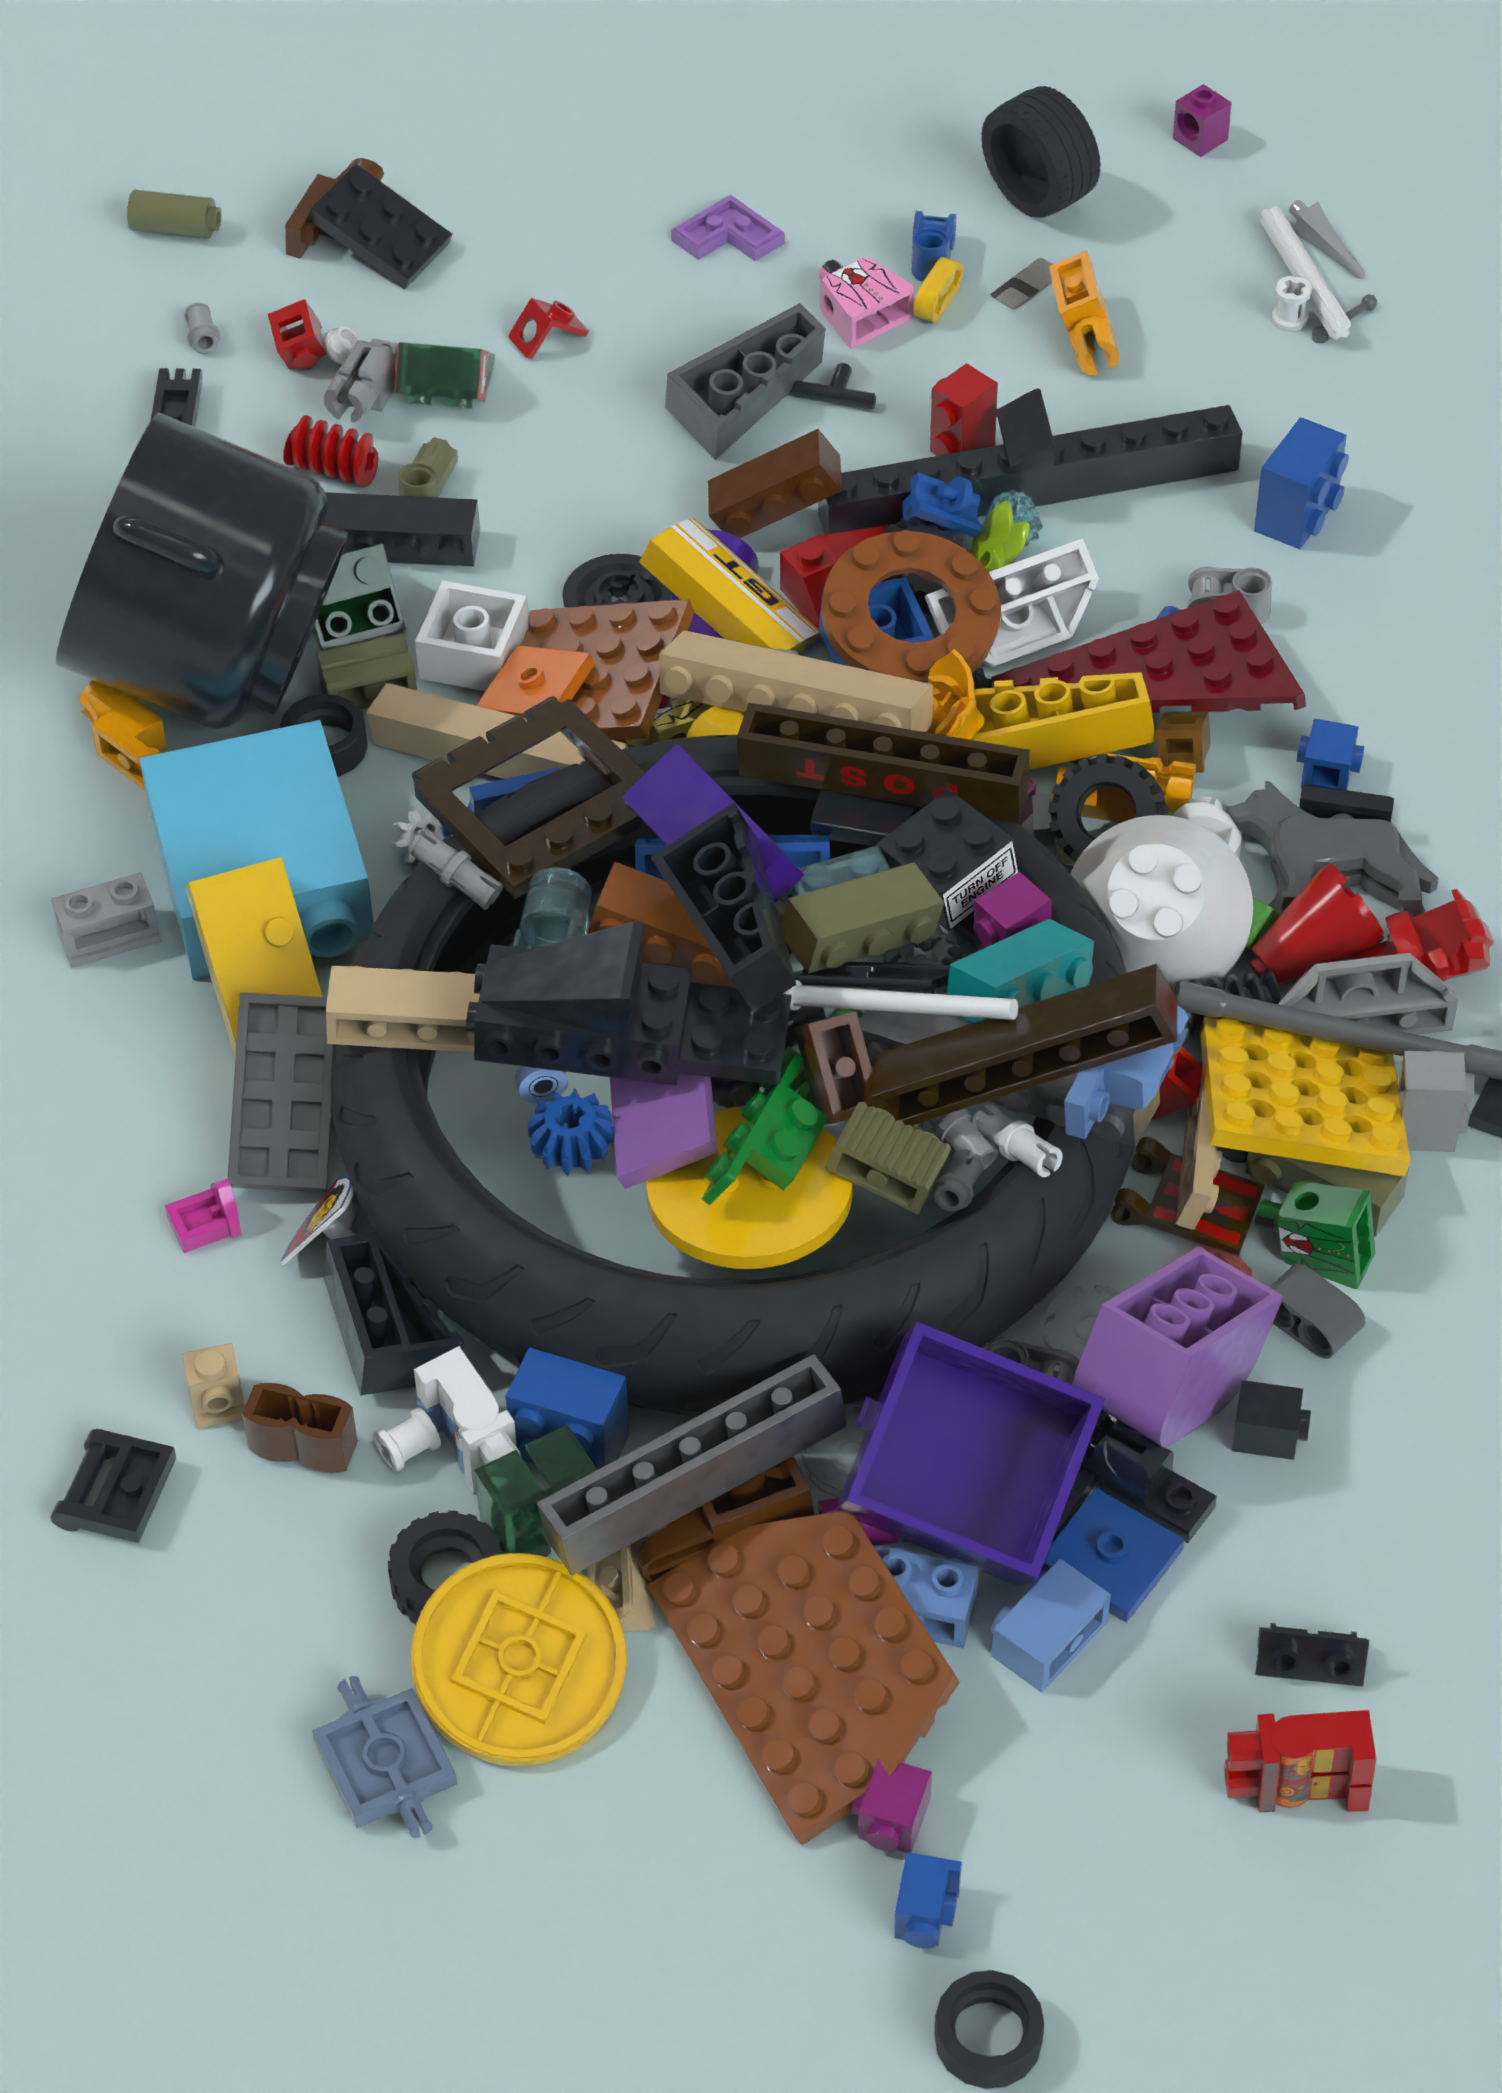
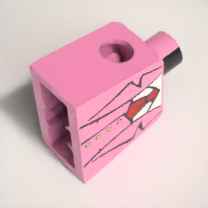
M863 257L843 267L836 260L832 259L821 267L819 271V278L821 279V311L851 349L913 318L914 286L874 260Z

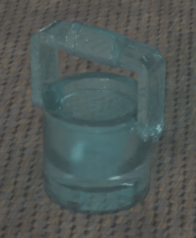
M552 867L535 873L529 884L520 921V929L516 931L513 946L530 949L533 946L537 949L585 935L589 921L588 911L592 898V888L588 881L578 873L566 868Z

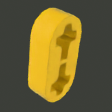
M941 257L936 262L917 292L913 309L915 317L933 323L939 320L961 284L963 277L962 262Z

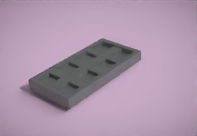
M240 993L228 1179L232 1188L327 1192L332 1111L330 1084L333 1044H327V997Z

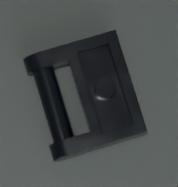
M92 1429L84 1443L86 1453L64 1500L56 1503L50 1519L57 1527L66 1531L83 1529L139 1543L176 1461L175 1449L172 1446L102 1429ZM116 1457L94 1506L85 1505L104 1461Z

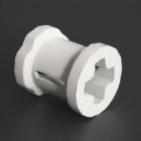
M1295 276L1283 277L1277 281L1275 295L1278 298V303L1272 312V322L1277 328L1294 332L1306 327L1309 320L1306 303L1310 299L1312 285L1309 281Z
M420 1407L410 1412L409 1419L390 1430L385 1431L380 1428L373 1433L375 1445L381 1457L390 1469L396 1473L404 1468V1462L426 1449L435 1451L441 1447V1439L435 1425L427 1413Z

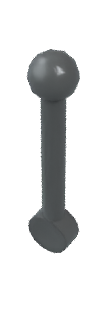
M1371 294L1365 295L1359 305L1345 313L1348 319L1351 320L1364 310H1373L1377 305L1376 297ZM1318 326L1312 330V340L1314 342L1325 343L1328 340L1329 334L1324 327Z

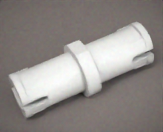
M992 1104L984 1106V1110L992 1116H989L982 1110H978L973 1116L972 1124L986 1139L999 1146L1001 1155L1007 1159L1021 1161L1041 1177L1050 1175V1171L1042 1165H1045L1054 1172L1060 1167L1063 1159L1061 1150L1034 1133L1033 1126L1023 1120L1014 1121Z

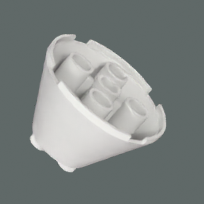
M1166 815L1143 816L1124 821L1111 827L1093 840L1080 855L1070 873L1108 926L1120 949L1127 973L1157 963L1174 994L1176 981L1189 982L1190 979H1197L1203 986H1205L1206 980L1209 977H1217L1220 981L1233 968L1246 946L1252 926L1253 897L1245 869L1235 852L1225 841L1208 828L1196 822Z

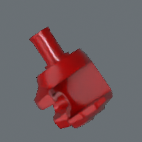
M1453 889L1451 892L1455 900L1412 918L1408 910L1385 917L1390 932L1387 935L1388 940L1352 955L1349 959L1411 953L1438 978L1445 981L1487 969L1490 966L1489 949L1493 945L1494 940L1488 926L1483 922L1475 906L1466 900L1458 889Z

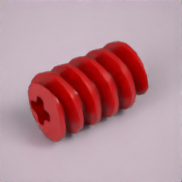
M304 415L289 433L283 450V461L286 465H296L297 468L302 470L311 469L316 474L322 475L326 473L330 478H341L347 483L356 482L361 487H367L371 484L378 468L379 456L374 447L372 434L365 432L359 440L358 431L350 428L343 437L342 425L334 424L328 432L327 421L320 419L313 427V419L307 415Z

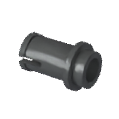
M971 1150L957 1151L953 1155L946 1173L940 1175L935 1180L933 1185L934 1198L942 1209L952 1212L958 1211L971 1203L974 1194L972 1188L984 1169L983 1160L977 1153L968 1166L965 1162Z

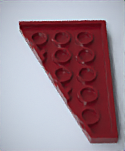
M1239 590L991 677L992 687L994 688V681L1013 680L1014 687L1040 685V678L1058 677V680L1069 684L1079 683L1082 676L1141 672L1149 696L1152 713H1160L1162 706H1191L1192 712H1228L1234 709L1261 711L1262 704L1293 703L1294 710L1306 707L1304 691Z

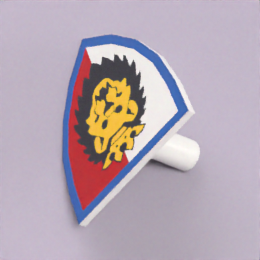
M348 1174L338 1177L307 1216L280 1261L281 1265L284 1266L321 1232L330 1239L356 1236L351 1231V1228L359 1214V1208L355 1203L350 1202L355 1191Z

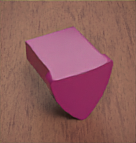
M225 1178L211 1183V1189L165 1205L167 1218L184 1253L229 1236L234 1238L242 1235L237 1206L229 1179Z

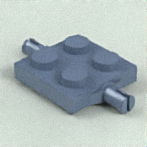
M357 1676L349 1677L350 1686L345 1678L339 1683L338 1690L341 1692L349 1710L338 1720L312 1730L314 1742L355 1827L359 1828L388 1814L400 1812L410 1831L411 1837H421L419 1826L423 1834H427L432 1829V1824L420 1803L429 1796L457 1785V1778L413 1688L389 1698L368 1700Z

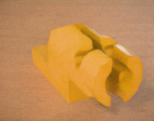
M1086 250L1050 265L1049 270L1059 314L1068 330L1078 366L1083 373L1091 376L1098 375L1096 364L1092 357L1096 352L1091 334H1095L1099 347L1105 351L1110 369L1118 364L1119 352L1106 302L1098 287L1093 263Z
M92 680L81 693L79 703L85 707L80 712L92 722L91 726L97 755L145 791L139 758L161 754V751L166 747L162 719L137 698Z
M1105 753V754H1107L1108 756H1116V755H1118V754H1112V753ZM1124 756L1142 765L1155 778L1165 794L1164 798L1168 805V812H1176L1186 803H1190L1195 782L1196 764L1173 761L1170 766L1166 767L1161 762V758L1151 757L1142 759ZM1059 766L1055 784H1060L1064 778L1062 774L1068 768ZM1103 787L1094 791L1086 799L1081 817L1122 823L1136 818V808L1132 798L1122 789Z

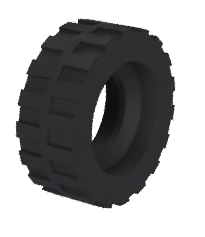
M448 1510V1513H438L437 1511L428 1513L429 1516L422 1519L418 1517L411 1522L408 1528L402 1529L398 1533L397 1541L395 1544L392 1543L389 1550L388 1573L393 1600L396 1599L397 1608L402 1615L406 1614L409 1617L410 1622L416 1625L422 1609L435 1592V1590L425 1584L421 1576L423 1564L431 1555L443 1551H459L465 1554L473 1563L487 1557L504 1554L498 1534L494 1535L492 1527L488 1523H482L477 1520V1516L469 1513L464 1515L452 1510Z

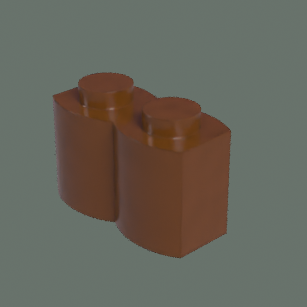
M260 1383L254 1385L242 1413L248 1448L254 1454L264 1459L278 1462L298 1460L304 1466L315 1471L339 1473L347 1470L358 1443L353 1407L346 1401L331 1395L310 1394L303 1396L297 1390L286 1385Z

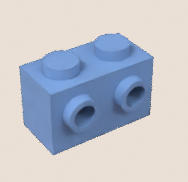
M875 1545L876 1551L934 1642L964 1648L978 1595L979 1567L968 1565L957 1558L940 1559L917 1554L905 1547L896 1546L889 1548Z

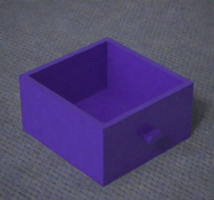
M916 1322L903 1336L878 1402L867 1396L864 1400L855 1426L866 1429V1433L835 1512L847 1511L853 1513L859 1522L945 1557L957 1558L968 1565L978 1566L979 1571L1023 1587L1038 1579L1105 1398Z

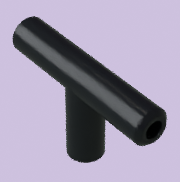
M846 363L837 364L829 386L798 380L793 385V395L798 398L870 410L876 404L875 393L846 389L852 373V368Z

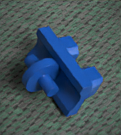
M919 472L910 478L911 494L902 502L904 520L910 523L918 517L922 522L924 520L933 522L939 530L949 528V535L952 537L959 532L976 537L982 532V525L977 517L980 495L973 493L972 483L969 479L958 476L948 484Z

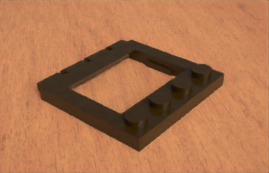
M551 696L524 711L527 722L520 715H516L487 731L486 738L488 742L481 736H478L447 753L450 765L440 757L412 773L415 783V797L495 880L504 885L503 888L514 899L646 825L644 820L622 798L646 773L570 699L561 703L556 697ZM561 732L578 748V754L606 781L610 780L614 786L511 844L504 846L452 791Z

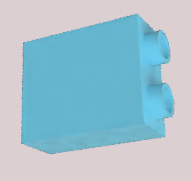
M320 720L139 758L151 823L193 980L210 977L185 886L188 882L278 857L283 859L310 954L317 957L341 955L350 950L355 944L363 943L364 938L371 933L374 920L368 876Z

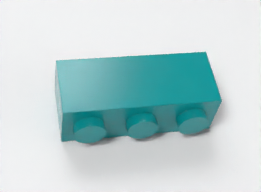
M1047 919L950 964L947 995L1016 999L1018 1008L1085 987L1089 985L1093 972L1094 940L1051 919ZM961 1016V1017H963V1018H965V1019H967V1020H969V1021H971V1022H973V1023H974V1022H977V1021H980V1020H983V1019H986V1018H979V1017H964V1016Z

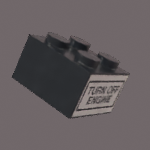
M949 789L876 844L882 871L910 863L917 865L944 901L938 924L948 932L974 912L975 899L1020 872L1013 837Z

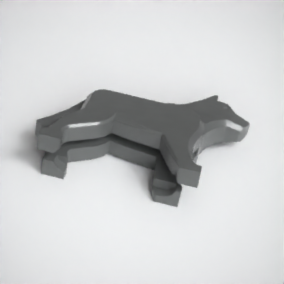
M1265 781V789L1254 790L1245 802L1226 807V813L1229 814L1239 831L1257 839L1269 854L1271 869L1276 878L1278 891L1268 906L1273 908L1279 915L1284 912L1319 870L1328 863L1333 864L1347 878L1348 882L1342 887L1361 885L1371 896L1398 909L1400 912L1408 910L1412 918L1425 913V908L1422 904V892L1430 894L1437 889L1439 878L1415 856L1397 828L1389 821L1382 819H1354L1348 814H1337L1331 818H1318L1293 804L1269 781Z

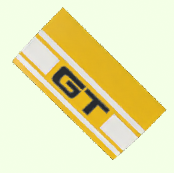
M695 518L681 521L652 538L639 561L680 600L689 599L695 613L724 639L763 648L794 650L799 654L821 636L819 629Z

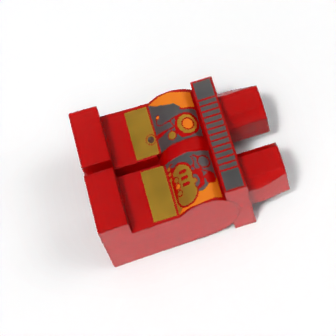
M1369 1710L1290 1715L1282 1717L1276 1722L1274 1714H1257L1256 1731L1227 1732L1228 1759L1224 1763L1227 1798L1256 1797L1258 1812H1275L1276 1804L1281 1807L1293 1808L1301 1806L1307 1800L1345 1799L1347 1812L1369 1811L1376 1766V1752Z

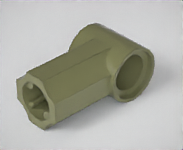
M433 437L430 442L423 443L414 461L399 471V496L438 497L458 462L457 450L452 448L447 440Z

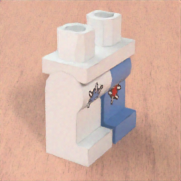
M460 1346L415 1368L418 1407L427 1413L438 1433L443 1431L457 1451L458 1465L465 1474L466 1484L471 1492L475 1494L486 1489L496 1504H501L523 1491V1481L517 1473L518 1465L521 1463V1454L516 1447L515 1421L507 1410L499 1413L496 1399Z

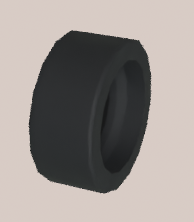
M320 694L308 696L294 703L283 714L280 728L320 720L322 726L339 727L349 732L345 739L328 746L337 777L355 769L364 759L368 747L365 721L362 711L354 702L339 695Z
M995 1970L971 1972L954 1981L940 1997L934 2028L937 2054L948 2072L963 2083L984 2089L1007 2087L1024 2078L1038 2061L1044 2034L1042 2007L1031 1988L1015 1976ZM994 2003L1005 2006L1017 2014L1022 2022L1023 2035L1021 2042L1015 2049L1004 2055L984 2056L973 2053L961 2045L956 2037L955 2025L958 2015L974 2004Z

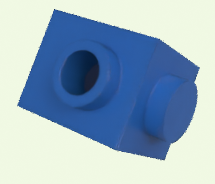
M1320 719L1313 720L1310 736L1301 735L1296 762L1304 763L1301 788L1302 785L1308 784L1347 790L1351 772L1360 773L1365 746L1356 745L1359 726Z

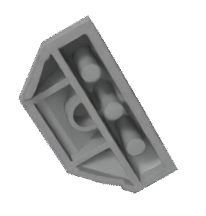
M1411 953L1315 964L1301 976L1278 1004L1419 1035L1452 1031L1458 997L1455 991Z

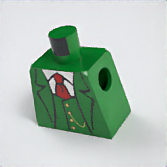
M1299 1181L1293 1184L1283 1204L1262 1200L1258 1206L1255 1216V1227L1279 1234L1281 1259L1286 1264L1292 1266L1295 1264L1306 1265L1323 1278L1358 1290L1375 1255L1370 1191Z

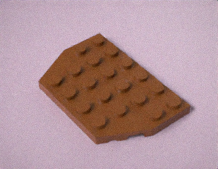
M847 1511L750 1525L717 1544L713 1542L708 1545L710 1548L682 1562L647 1585L792 1833L801 1845L851 1814L853 1801L866 1793L878 1759L889 1777L901 1762L904 1763L920 1736L925 1738L935 1722L937 1710L948 1702L960 1683L853 1513Z

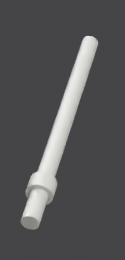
M795 980L797 985L783 993L792 995L790 1010H798L801 1006L1009 1020H1014L1018 1014L1017 1000L1007 998L802 986L798 980Z

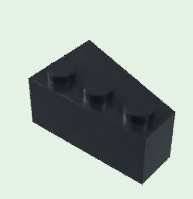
M376 1232L327 1240L323 1278L360 1396L415 1387V1368L458 1346L463 1351V1339L456 1331L452 1333L437 1316L438 1308L430 1298L424 1300L410 1282V1276L399 1262L394 1259Z

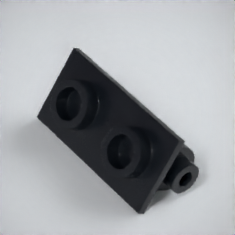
M1271 1622L1270 1628L1259 1627L1255 1675L1363 1687L1369 1640L1357 1637V1632L1351 1631L1350 1634L1318 1631V1634L1307 1633L1306 1629L1278 1627L1276 1623Z

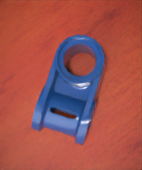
M923 211L915 212L911 271L912 275L919 281L924 282L941 257L950 259L951 250L954 249L956 214L950 213L948 217L926 216L923 214Z

